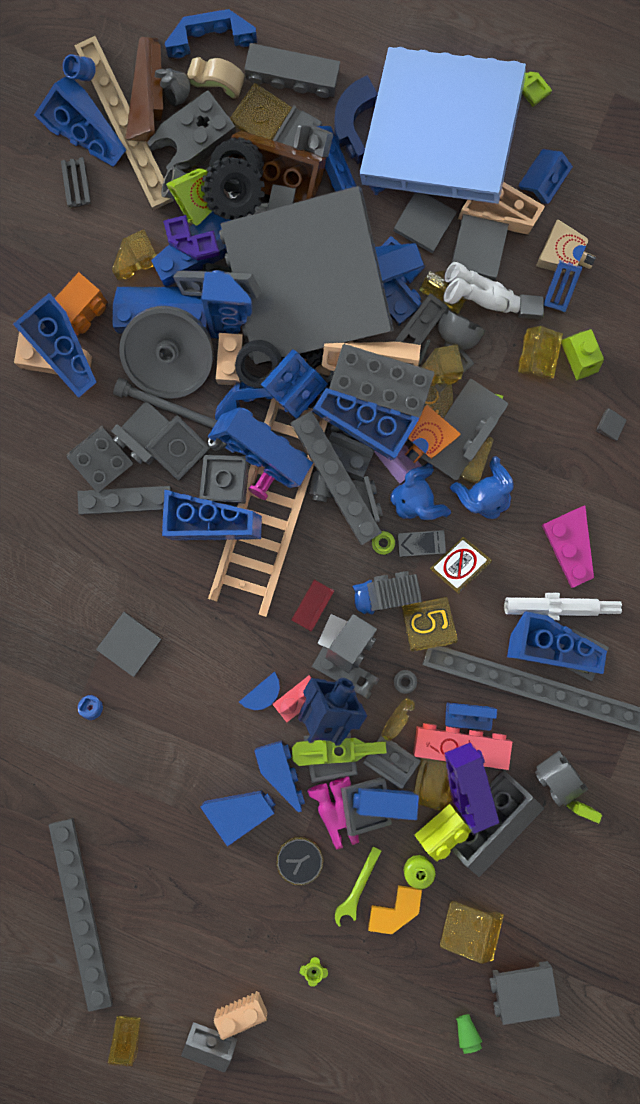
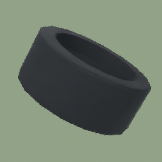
M263 340L250 341L242 347L236 357V374L247 386L263 388L261 386L263 381L281 363V355L277 348L269 342ZM253 351L263 352L269 356L272 361V369L269 374L258 377L248 372L245 367L246 356Z

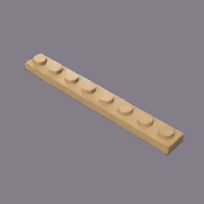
M96 36L76 44L75 48L79 56L89 57L95 63L96 72L91 81L118 138L126 148L127 157L152 209L155 210L174 201V199L161 196L164 178L145 141L126 140L130 107Z

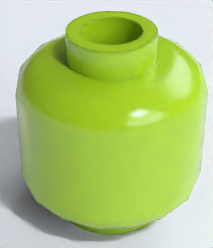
M421 855L413 856L404 865V876L408 884L413 888L425 889L435 879V868L427 857Z

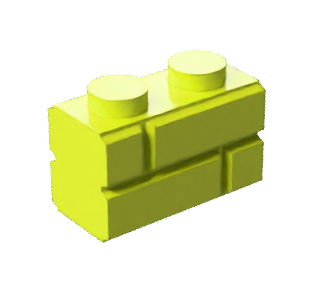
M449 804L414 836L425 851L434 860L439 861L446 858L454 846L464 842L468 838L471 829L459 812Z

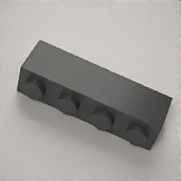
M250 43L244 69L245 78L254 84L266 83L278 89L286 87L298 93L310 92L322 98L334 97L340 72V61Z

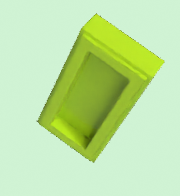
M573 800L567 805L569 809L582 817L597 823L601 820V813L586 804Z

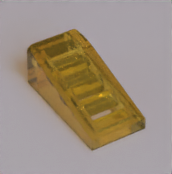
M488 437L459 479L472 484H477L480 481L494 441L492 437Z

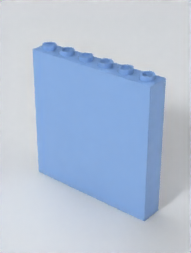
M389 47L360 169L362 185L499 204L525 81L526 64L518 61H499L494 58H474L470 55H451L446 52L433 53L426 50L416 51L403 47Z

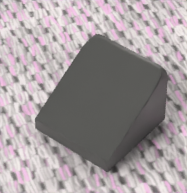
M273 184L268 210L294 204L296 188Z
M520 294L518 318L541 320L544 313L543 297Z
M608 408L605 410L596 432L617 441L626 423V419Z

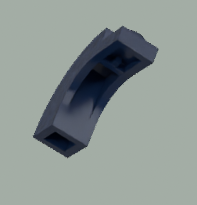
M368 75L352 83L343 92L337 103L334 117V133L339 147L341 148L346 145L349 157L351 159L355 158L357 164L363 161L365 148L356 133L354 122L362 112L375 106L378 96Z

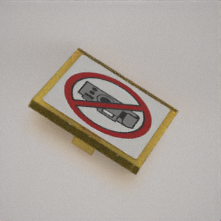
M462 537L430 569L459 594L492 560L466 538Z

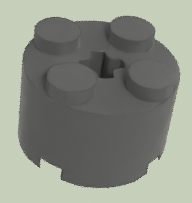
M560 750L536 767L538 769L535 771L536 777L544 787L548 785L551 788V797L559 807L562 804L564 806L568 805L588 790L586 784H583L579 774L567 758L562 755Z

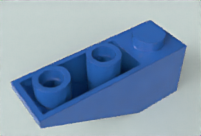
M281 740L255 748L254 751L261 774L297 812H301V805L305 804L302 791H297L295 782L298 781L295 767L290 768L288 759L292 758L289 746L284 745Z

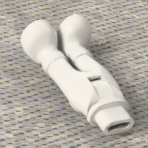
M458 262L451 263L447 268L445 281L450 284L444 293L445 302L454 304L464 296L465 299L472 300L490 310L502 311L504 313L510 311L514 313L519 312L520 297L514 295L511 289L507 290L503 284L487 279L475 271H468L464 265Z

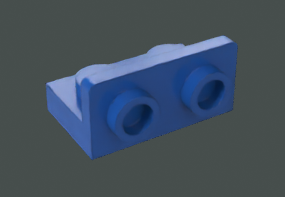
M403 275L384 283L390 315L398 326L416 313L422 304L420 302V295L416 290H410L405 284L407 281Z
M447 702L445 725L490 731L493 718L496 719L497 709L488 706Z

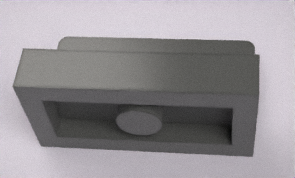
M193 1022L181 1056L221 1072H226L237 1043V1038L231 1036L222 1040L218 1031Z

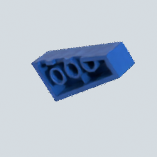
M212 211L199 225L192 224L189 227L191 236L214 231L220 252L219 256L197 261L168 245L151 260L164 287L176 283L173 276L177 271H200L203 269V264H213L225 258V254L228 252L226 244H223L219 231L222 230L221 223L231 221V219L228 220L220 217Z
M164 490L162 536L171 540L261 539L262 516L256 512Z

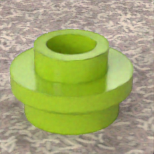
M381 531V534L372 539V547L378 554L385 555L394 549L395 539L389 532ZM380 539L387 540L388 544L386 547L379 545Z

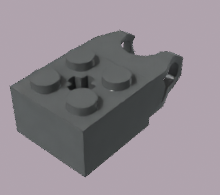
M207 90L164 121L147 144L151 151L165 146L174 147L177 150L176 155L166 166V169L168 171L174 165L183 171L191 169L199 162L201 164L211 157L212 152L216 150L215 148L218 145L232 138V135L236 133V127Z

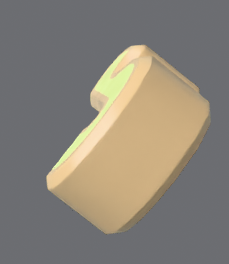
M201 57L194 58L187 73L191 85L195 87H222L224 92L233 99L239 97L245 79L243 72L237 66L220 58H212L208 62L201 59Z

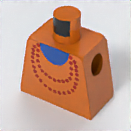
M426 405L421 416L418 417V422L407 438L413 445L404 455L413 463H416L423 454L432 459L456 440L460 433L431 407Z

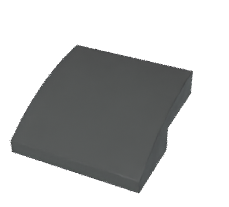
M415 192L393 231L433 254L457 211L425 193Z

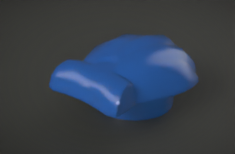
M372 580L352 586L355 591V606L363 614H373L375 612L371 609L372 606L370 605L371 601L369 600L367 583H371Z

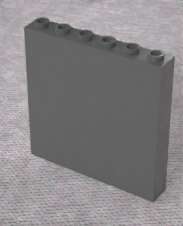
M352 187L221 223L222 230L219 233L222 243L226 244L228 253L225 254V259L228 267L232 269V273H252L261 291L257 299L251 298L252 314L247 316L246 323L242 324L245 337H248L249 342L253 340L269 342L277 348L281 358H284L292 349L301 354L324 348L325 343H345L394 331L361 187ZM253 351L249 353V357L251 360H254V364L271 361L270 357L263 352Z

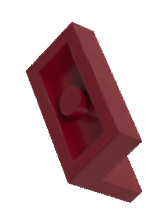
M314 580L291 620L312 631L334 590Z

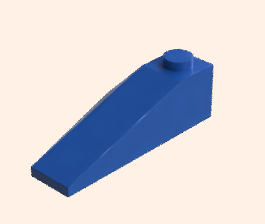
M222 271L205 272L202 303L210 337L219 339V333L238 334L241 325L246 323L247 316L252 314L251 298L230 274H225Z
M50 293L13 323L78 398L96 383L66 311Z
M524 612L511 633L507 657L603 674L607 651L588 639L582 638L568 627L562 626L547 615Z

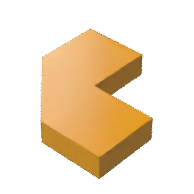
M398 885L395 909L372 905L368 930L386 934L395 933L419 914L422 889Z

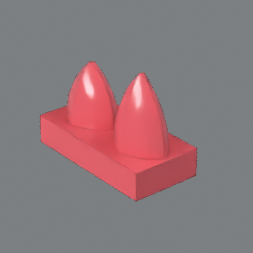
M310 675L273 703V706L286 722L300 713L306 701L303 691L311 679Z

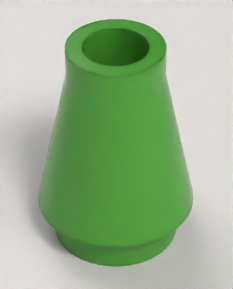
M470 1014L457 1017L459 1047L463 1049V1053H473L482 1049V1039L471 1020Z

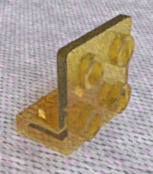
M451 901L440 947L481 964L493 961L504 914L497 911L485 913L456 901Z

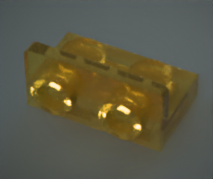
M543 326L528 328L524 336V347L519 359L520 366L518 372L522 374L532 373L546 379H553L563 334Z
M421 758L414 791L415 794L419 795L418 805L443 810L450 804L451 792L446 762Z

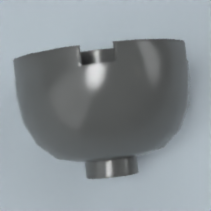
M445 308L438 323L439 334L446 341L444 345L453 351H456L458 348L464 350L473 348L479 343L486 332L478 324L462 315H456L454 311Z

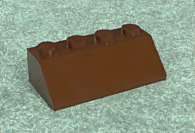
M239 131L232 135V138L236 137L237 139L241 137L245 140H250L253 145L258 147L259 152L262 154L264 171L260 181H264L265 187H261V191L265 192L264 194L271 195L272 186L276 184L296 188L294 203L315 197L322 180L327 157H321L306 150H297L293 146L244 131ZM231 154L228 157L246 160L240 154Z

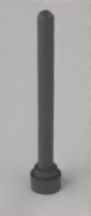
M119 377L115 384L113 395L118 397L131 396L210 428H213L217 422L215 419L133 388L132 384H129V381Z

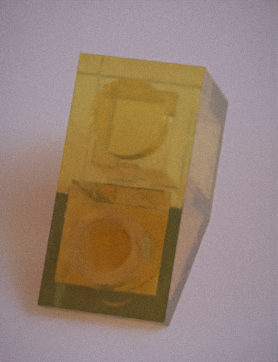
M144 229L122 240L112 267L117 280L120 278H130L134 275L135 271L149 269L153 266L151 260L157 255Z
M458 345L435 348L421 368L434 372L430 387L442 382L452 384L462 378L464 370Z

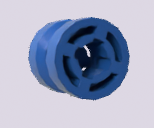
M69 54L63 62L64 74L69 79L90 81L95 75V63L89 57Z

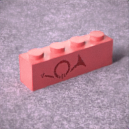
M423 723L422 727H416L413 749L415 757L446 761L445 752L471 742L476 750L482 752L485 763H483L484 767L509 770L512 741L506 739L507 735L492 733V737L483 736V732L477 730H469V734L461 733L460 728L446 726V730L436 729L437 725Z

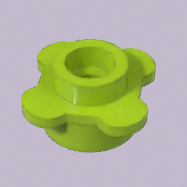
M313 957L310 963L306 966H301L300 974L305 976L310 986H316L322 978L328 976V970L322 967L319 958Z

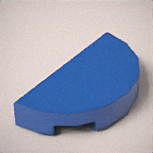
M275 671L241 699L239 703L245 708L252 710H261L272 705L278 697L280 690L279 678Z

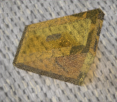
M117 1016L108 1064L133 1066L138 1053L141 1018Z

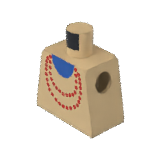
M557 220L552 227L536 266L556 271L559 260H562L564 263H572L574 266L579 264L591 269L596 256L584 251L588 243V239L562 221Z

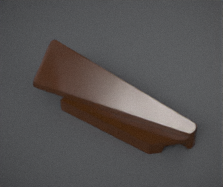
M141 37L139 39L126 131V140L148 142L154 135V121H161L163 97L160 82L162 78L154 77L155 71L161 69V45L158 43V38Z

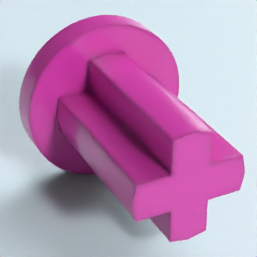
M263 472L256 485H250L248 490L256 497L266 500L268 498L266 491L274 478Z

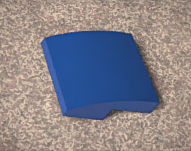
M293 349L261 384L296 419L328 385L319 373L310 367L299 353Z

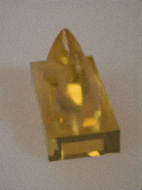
M429 271L419 290L426 295L431 293L446 304L449 309L458 314L467 299L462 296L454 304L445 302L444 293L450 284L445 281L446 272L436 271L433 273Z

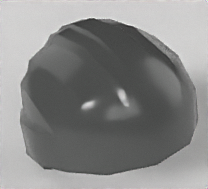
M172 69L156 70L154 77L162 78L160 86L163 88L170 104L175 107L184 103L190 93V81L186 74Z

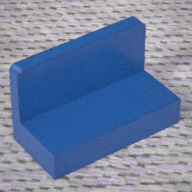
M542 149L520 182L519 187L522 190L533 191L541 203L549 204L573 166L563 152Z

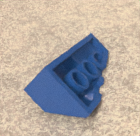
M65 76L54 83L34 116L54 134H61L70 139V143L76 146L78 144L89 150L90 154L114 167L126 152V148L93 100L74 79H69Z
M416 243L375 247L383 284L424 266Z

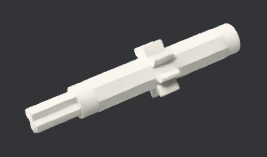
M545 593V598L507 597L504 603L505 614L523 615L524 612L547 615L555 621H559V615L598 616L599 614L622 613V603L619 601L559 598L560 593Z

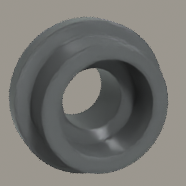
M402 670L395 675L394 686L400 693H411L417 686V678L411 671ZM404 677H407L410 681L407 686L401 684V680Z

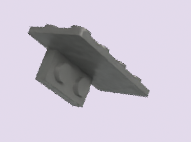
M343 344L329 389L420 417L434 372Z
M469 379L443 418L460 433V436L432 459L425 454L421 458L452 479L458 480L497 424L508 403L473 379Z

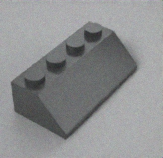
M505 770L489 784L499 823L475 834L471 831L464 842L458 843L451 849L466 867L478 877L491 866L544 809Z

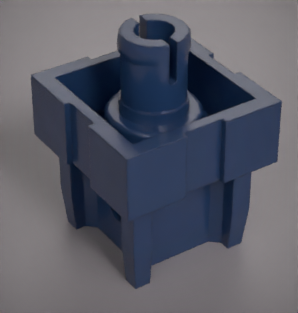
M315 678L309 680L303 691L306 701L298 716V720L305 723L310 734L308 738L309 743H314L315 740L331 741L335 746H340L351 729L359 730L367 714L362 704L359 703L356 697L357 694L354 691L355 686L350 680L346 678H339L336 682Z

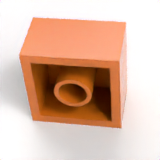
M80 272L74 276L55 298L66 311L76 336L80 333H85L91 326L90 322L95 316H100L105 311L106 304L108 303L101 291Z

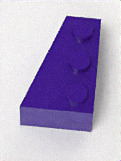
M471 742L445 752L452 803L473 834L498 824L499 820L483 765L485 760L482 752L476 750Z

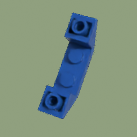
M229 9L186 16L182 18L165 42L168 58H182L190 54L188 36L200 37L205 33H223L229 29H232L235 46L247 47L250 43H257L256 28Z
M243 382L235 383L217 406L215 418L218 420L221 414L240 408L239 400L248 402L261 397L267 399L274 398L264 388L250 387Z

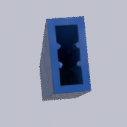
M359 788L358 794H354L353 808H357L356 812L359 815L417 820L419 795L412 791Z
M261 790L207 800L202 803L201 809L225 844L229 846L273 815L275 812L273 807L276 804L268 793L265 795Z

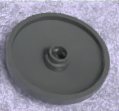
M155 306L143 310L129 322L120 340V359L126 374L141 390L157 397L179 398L189 395L204 383L212 368L214 349L208 331L196 317L180 308Z

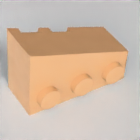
M503 182L499 204L467 200L458 219L462 220L463 214L509 224V231L529 235L545 206Z
M19 332L14 363L21 369L57 374ZM82 349L91 367L92 356L88 351Z

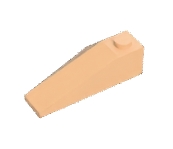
M403 342L325 343L322 359L323 367L335 371L342 345L347 344L418 366L421 345Z

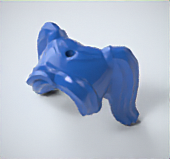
M494 456L490 461L492 477L482 479L471 490L458 482L450 487V490L458 495L462 504L469 511L479 513L488 519L499 517L501 512L506 511L510 507V492L514 488L512 477L500 464V459L497 456Z
M427 463L424 466L411 469L405 475V482L393 490L391 501L396 506V512L399 517L411 519L419 516L423 520H432L441 516L447 517L451 514V510L447 506L434 505L433 492L425 481L434 470L432 464Z

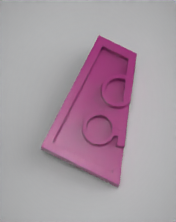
M584 505L542 525L571 588L594 578L586 508Z

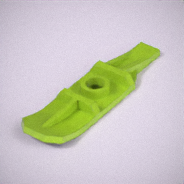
M346 738L340 746H335L331 741L315 740L314 743H309L308 741L296 742L292 747V760L298 766L357 762L365 755L386 754V741L365 743L357 738ZM336 747L343 749L342 755L338 756L335 754L334 750Z

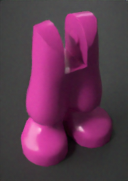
M350 777L337 778L330 782V789L335 799L334 803L331 802L326 783L312 786L307 790L309 797L319 802L318 812L327 827L336 850L343 848L339 829L347 828L341 788L351 785ZM348 835L352 845L359 843L358 835Z

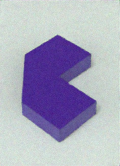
M186 215L164 220L170 246L197 261L220 255L214 231L191 236Z

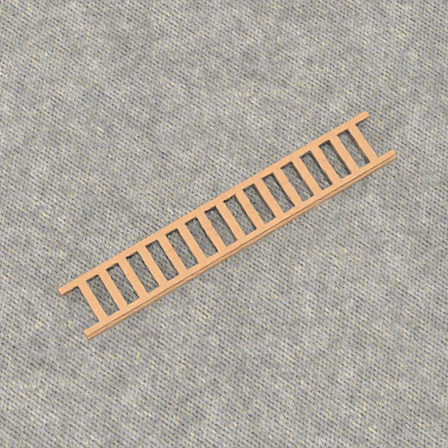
M322 364L315 369L319 374L328 377L331 373V370L323 367ZM272 399L264 423L271 427V431L299 439L292 426L275 421L278 409L284 411L285 409L275 399ZM308 408V410H304L301 416L312 411V409ZM313 413L325 433L328 421ZM312 464L301 485L298 486L295 499L266 491L268 495L266 501L292 509L288 521L256 512L262 516V524L285 531L281 543L262 537L261 539L239 540L278 552L274 566L233 553L237 540H227L208 599L218 601L222 585H229L264 596L259 615L267 617L314 464ZM250 465L246 503H238L237 507L247 509L250 497H256L248 488L250 485H255L257 475H262L265 467ZM229 563H236L271 574L267 588L226 575Z

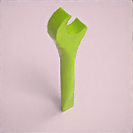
M375 847L372 848L351 894L343 904L337 907L335 921L339 927L341 926L340 918L344 915H350L354 921L356 920V910L360 895L382 850Z

